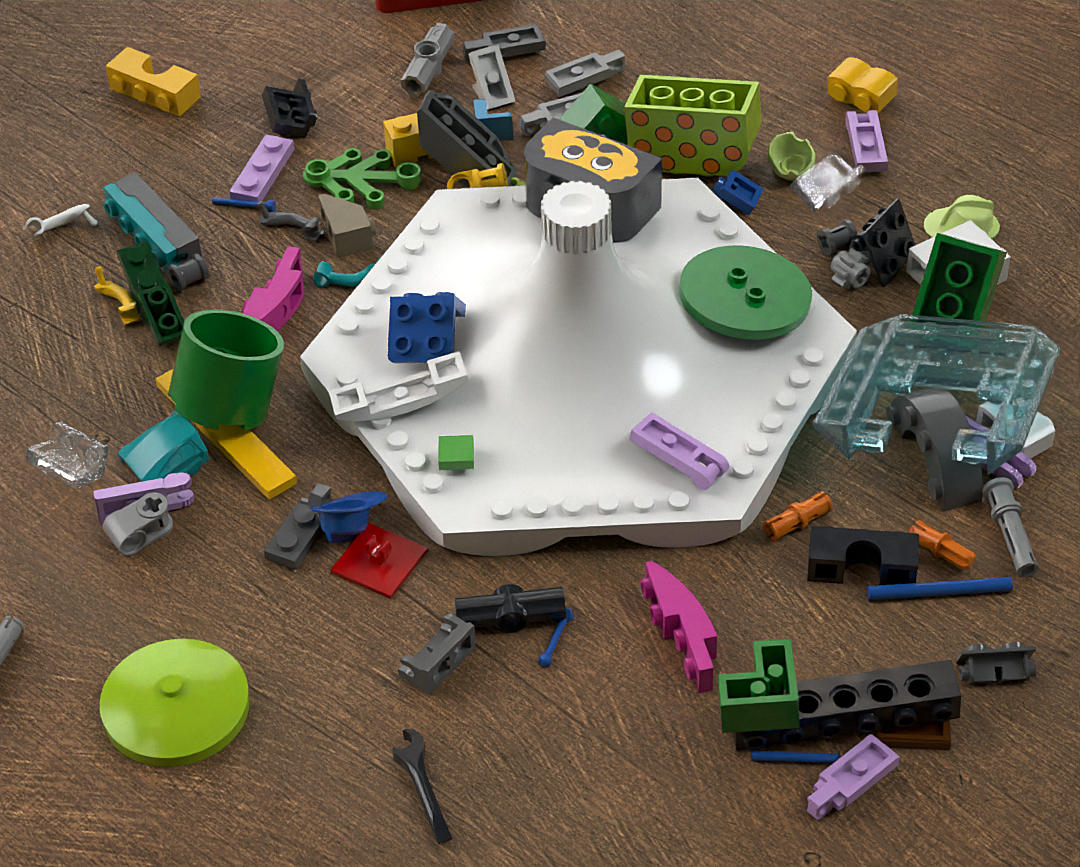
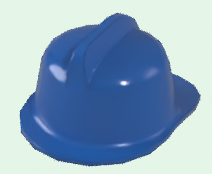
M377 491L361 492L339 498L325 505L313 506L310 510L318 512L321 528L326 533L327 540L330 543L347 542L355 539L366 530L370 508L385 501L387 495Z

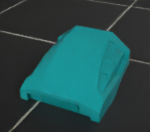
M176 411L171 412L169 417L147 429L117 453L119 460L122 463L126 462L141 482L159 478L164 479L168 474H178L179 472L193 476L200 471L202 464L209 461L208 450L198 431L185 417Z

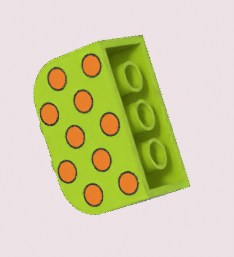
M640 75L624 106L628 146L662 158V172L700 174L706 177L713 175L727 176L732 169L738 172L745 165L761 126L759 82Z

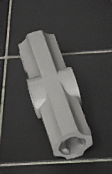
M437 23L436 26L430 28L425 39L415 45V56L401 79V88L406 90L409 95L419 97L421 93L426 92L432 79L441 74V63L455 40L454 31L449 29L447 24Z

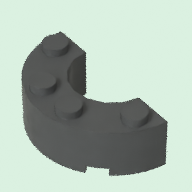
M932 387L894 398L891 405L886 408L888 422L892 427H896L901 438L916 435L918 446L925 453L928 463L929 479L927 487L931 498L937 499L943 512L982 502L983 479L981 463L974 464L970 447L976 446V442L969 422L955 397L943 387Z

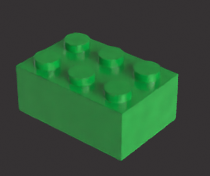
M937 233L908 329L967 347H978L1007 252Z

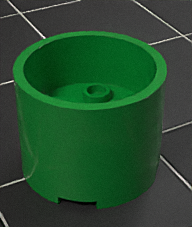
M204 310L188 316L184 321L168 390V396L176 404L175 411L194 423L218 430L220 424L241 425L240 427L243 430L253 429L261 425L267 417L284 349L282 336L269 324L239 312Z

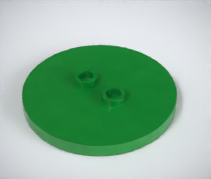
M722 246L696 255L684 267L679 285L681 301L685 309L695 320L717 333L739 339H769L793 331L806 319L812 300L811 285L805 274L795 264L776 253L751 246Z

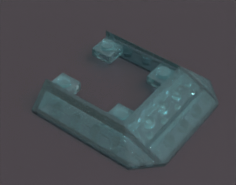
M900 314L860 329L814 420V428L850 460L855 449L865 452H884L892 434V421L870 419L883 391L892 394L911 393L914 386L977 392V401L1001 404L990 432L970 429L959 430L952 446V460L965 461L970 464H987L989 475L1022 451L1060 355V347L1032 325Z

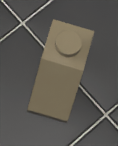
M327 194L318 195L321 220L337 258L373 249L372 236L377 235L376 226L372 217L367 218L363 206Z

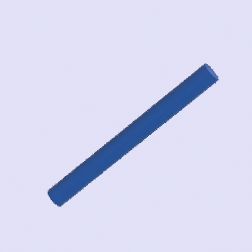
M1011 577L867 586V598L870 601L1010 592L1013 589Z

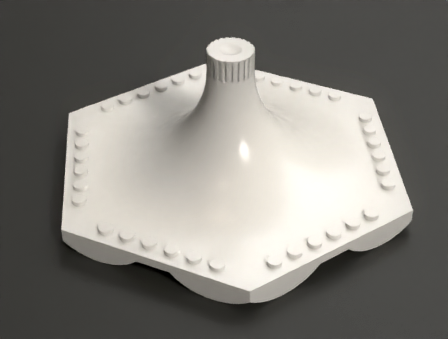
M699 178L662 179L661 209L637 235L617 243H613L611 200H609V195L605 194L604 189H600L599 186H594L592 183L570 181V183L564 182L559 186L556 185L552 190L549 189L547 194H544L543 200H541V218L533 215L527 208L525 186L436 190L300 356L302 371L309 385L329 415L346 432L360 438L383 467L395 493L413 520L428 537L443 547L472 555L509 556L543 549L565 537L618 534L626 539L645 545L683 548L707 545L725 540L741 533L753 522L772 492L790 447L810 415L815 414L823 407L840 381L855 348L857 330L812 287V300L806 319L799 327L782 336L760 340L739 339L717 333L705 327L688 313L680 298V279L686 264L696 255L722 246H751L773 253L776 252ZM437 292H451L466 304L465 317H455L454 352L460 351L468 376V380L445 397L408 413L366 421L336 420L329 395L330 390L359 381L362 382L365 390L429 370L428 363H392L389 361L387 355L390 297L404 296L405 293H419L423 296L435 295ZM652 412L723 455L729 463V469L721 477H715V483L709 489L701 490L693 483L692 478L630 441L631 430ZM473 435L474 469L439 470V436Z

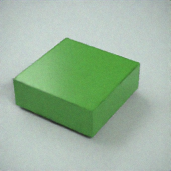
M473 435L439 436V470L474 469Z

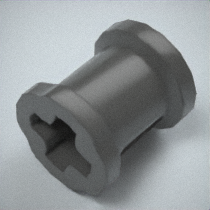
M846 219L834 228L818 230L817 241L823 254L830 256L840 248L850 247L853 236L858 232L854 224Z
M198 253L191 255V259L179 265L171 264L167 267L170 281L179 292L185 290L186 285L199 279L205 281L209 278L207 265Z

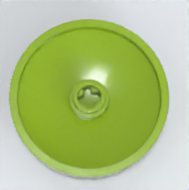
M195 639L160 641L130 654L111 672L103 686L100 697L101 719L106 735L111 743L127 757L143 764L158 767L184 766L199 762L216 754L226 747L240 732L250 707V693L246 675L237 660L224 649Z

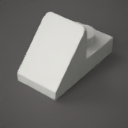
M499 45L470 52L468 55L476 78V83L472 87L479 99H485L487 110L515 102Z

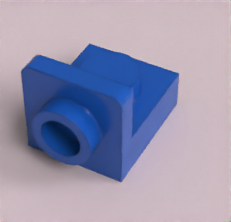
M732 169L725 179L719 177L711 191L721 200L724 199L749 215L755 208L763 188Z

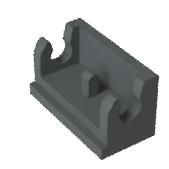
M447 613L442 618L446 623L440 627V631L413 658L404 655L400 659L403 665L398 669V675L429 695L476 648L474 625L470 622L466 623L450 613Z

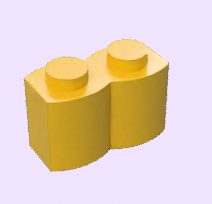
M846 58L828 76L827 93L837 101L847 104L853 103L857 108L866 113L869 110H877V113H879L897 95L898 78L885 69L872 68L860 59Z

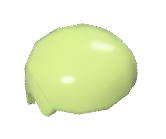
M786 132L777 135L769 143V164L772 171L780 178L790 181L800 180L808 176L813 170L816 153L808 139L802 140L797 138L793 132Z

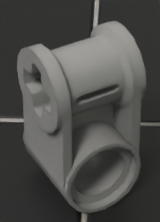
M160 493L146 494L123 509L111 513L103 523V531L122 555L131 556L136 554L145 546L167 536L172 531L173 520L171 515L167 513L168 501ZM159 521H162L163 527H160Z

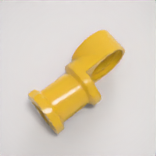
M503 163L497 164L496 168L479 171L478 169L456 173L449 178L447 183V189H454L455 183L460 179L468 180L470 188L509 186Z

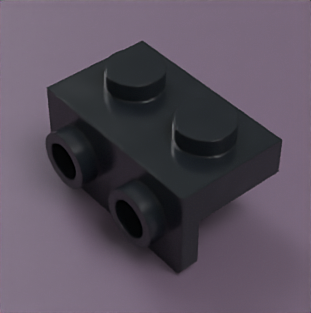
M299 78L293 91L265 86L262 98L272 132L284 136L291 135L306 138L310 128L314 127L316 123L317 111L313 107L311 92L308 91L305 79Z

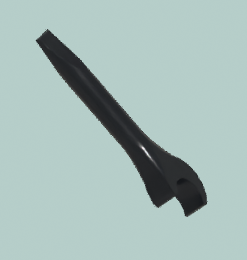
M404 729V740L409 741L411 745L405 749L393 748V759L412 778L437 843L440 844L452 840L424 766L425 742L423 736L413 729Z

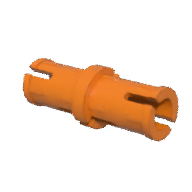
M820 491L805 501L790 504L787 506V510L763 522L766 535L771 537L772 541H777L796 529L803 530L809 526V522L832 511L831 499L828 495H825L824 491Z

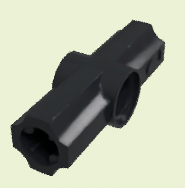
M507 584L498 587L491 595L455 598L456 617L466 623L470 622L474 625V628L497 626L503 632L514 633L524 629L529 622L566 619L565 597L562 587L524 591L518 585Z

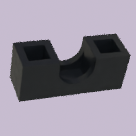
M811 526L807 581L843 584L844 571L853 564L863 563L876 569L879 574V585L916 583L919 533Z

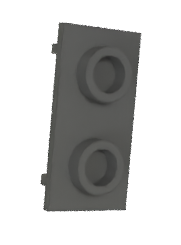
M1023 642L1006 643L1002 645V648L988 649L985 644L967 646L965 651H961L956 659V664L965 663V666H960L959 668L961 681H968V684L995 682V668H1000L1002 682L1029 680L1030 676H1036V664L1034 661L1029 662L1028 660L1036 651V646L1024 647Z

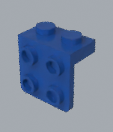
M437 292L435 295L423 296L419 293H405L404 296L390 297L387 355L389 361L392 363H427L428 360L454 353L455 317H465L466 304L451 292Z

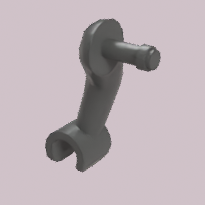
M263 201L257 203V207L263 215L259 222L263 225H293L301 227L303 235L312 242L325 233L324 229L316 226L320 222L317 217L308 219L293 212L268 213Z

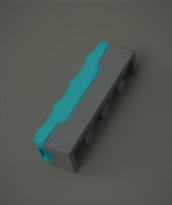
M136 172L115 181L114 184L111 183L103 187L106 198L103 201V206L110 218L115 217L125 234L130 233L135 239L136 244L147 241L158 267H161L167 274V267L171 264L179 265L186 262L195 253L202 257L199 238Z

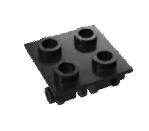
M896 198L889 206L881 207L878 210V214L863 226V231L856 233L852 238L854 250L858 252L869 251L882 287H885L907 264L909 248L916 245L899 198Z

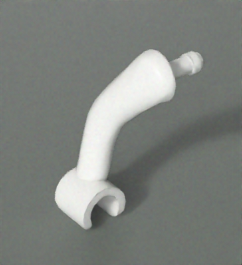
M81 204L43 221L37 217H32L28 219L23 230H26L29 226H34L38 232L35 233L32 239L36 240L41 236L42 232L68 224L81 216L92 227H95L98 221L87 212L90 205Z

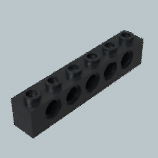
M951 660L797 682L799 728L732 732L736 751L744 749L757 750L764 746L785 743L796 744L801 741L819 738L832 739L840 735L854 733H872L879 727H882V729L908 728L916 724L929 722L942 723L960 718L961 692Z

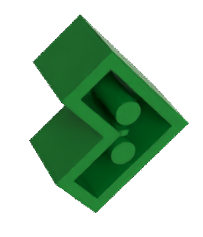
M592 84L588 85L560 118L562 121L599 135L604 134L607 138L628 145L624 109L626 103Z
M791 639L753 641L754 672L718 675L722 733L799 728V698Z

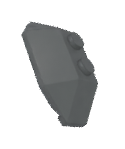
M432 90L426 92L417 111L420 146L449 171L451 175L473 169L482 171L496 168L497 164L503 163L509 186H511L510 180L515 177L518 169L514 163L510 162L508 154L497 136L453 96L435 93ZM459 180L464 186H470L468 180Z

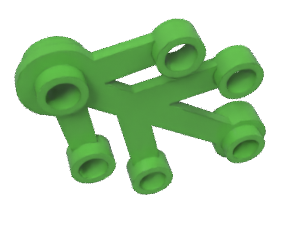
M350 148L330 162L322 159L308 162L303 171V179L308 185L314 187L323 186L336 198L354 203L353 191L343 188L336 182L346 181L366 198L368 208L376 210L382 208L385 204L384 193L381 190L374 189L367 182L398 183L405 190H413L421 182V169L416 163L405 162L400 164L396 171H370L375 167L379 169L389 168L392 165L391 152L386 149H379L371 157L362 161L361 151L356 148ZM344 166L349 167L347 170H339Z

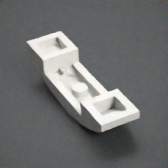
M460 351L428 360L429 370L382 385L364 390L362 382L359 381L330 390L329 395L336 420L366 421L393 417L422 408L445 397L468 380Z

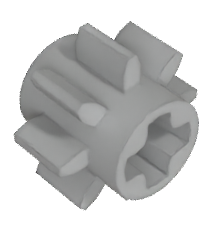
M853 248L849 252H839L831 262L830 268L835 273L831 279L842 288L845 287L848 290L851 289L852 285L856 288L862 286L870 275V268L866 266L870 259Z

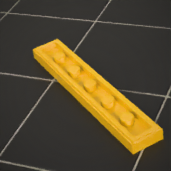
M172 369L155 379L157 387L175 404L172 398L168 396L173 373ZM193 422L269 500L297 484L296 475L250 429L243 430L240 427L241 425L220 424L218 430Z

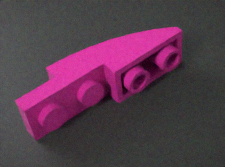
M287 247L283 257L277 260L275 274L272 280L269 279L267 281L265 289L255 287L250 298L244 301L243 314L255 317L269 324L277 332L291 318L305 296L300 248Z
M645 562V577L640 578V585L644 599L650 598L652 603L650 605V615L654 627L660 626L664 640L674 638L678 652L684 651L686 657L684 658L685 673L688 680L694 679L698 693L713 690L714 667L711 660L717 659V634L711 620L698 600L681 581L655 562Z

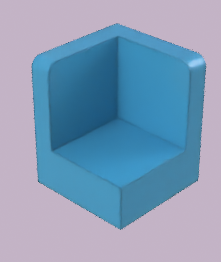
M485 99L473 100L474 116L493 132L499 140L513 139L512 114L510 112L487 114Z

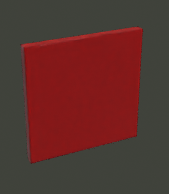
M368 522L366 530L355 538L330 570L334 575L391 599L428 552V548Z

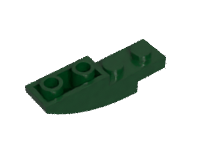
M145 241L117 250L118 259L128 280L131 295L156 343L161 346L180 340L184 319L169 284L164 281L148 242Z

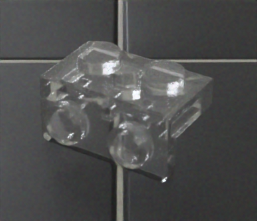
M834 150L797 177L790 187L815 213L823 206L827 209L831 208L842 197L840 193L844 190L847 194L852 192L862 182L859 177L865 171V168L861 164L852 170Z
M57 421L52 424L50 440L27 448L25 460L37 466L40 471L50 473L63 480L66 485L78 488L104 477L108 447L67 424Z

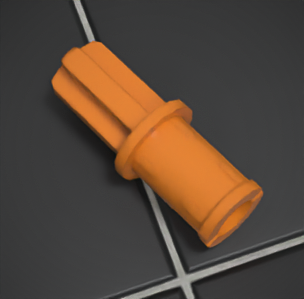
M922 520L915 522L919 529L914 525L911 526L908 533H919V545L929 550L932 557L936 559L943 558L961 570L972 567L976 555L971 550L952 540L951 534L947 532L941 533L925 524Z

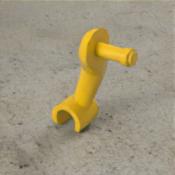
M101 266L96 267L95 273L99 283L94 286L95 290L103 295L118 299L123 306L118 307L124 325L140 321L141 318L137 311L136 302H133L130 292L112 281H105L103 268Z

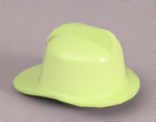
M963 195L957 198L951 206L929 213L924 220V229L933 238L937 233L946 232L971 220L992 239L999 233L1000 224L993 215L994 206L992 201L975 195Z

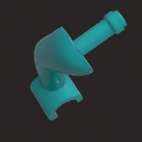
M323 261L318 264L317 271L314 272L313 282L318 287H326L329 283L346 287H357L375 264H370L366 269L354 274H341L333 272L332 266Z

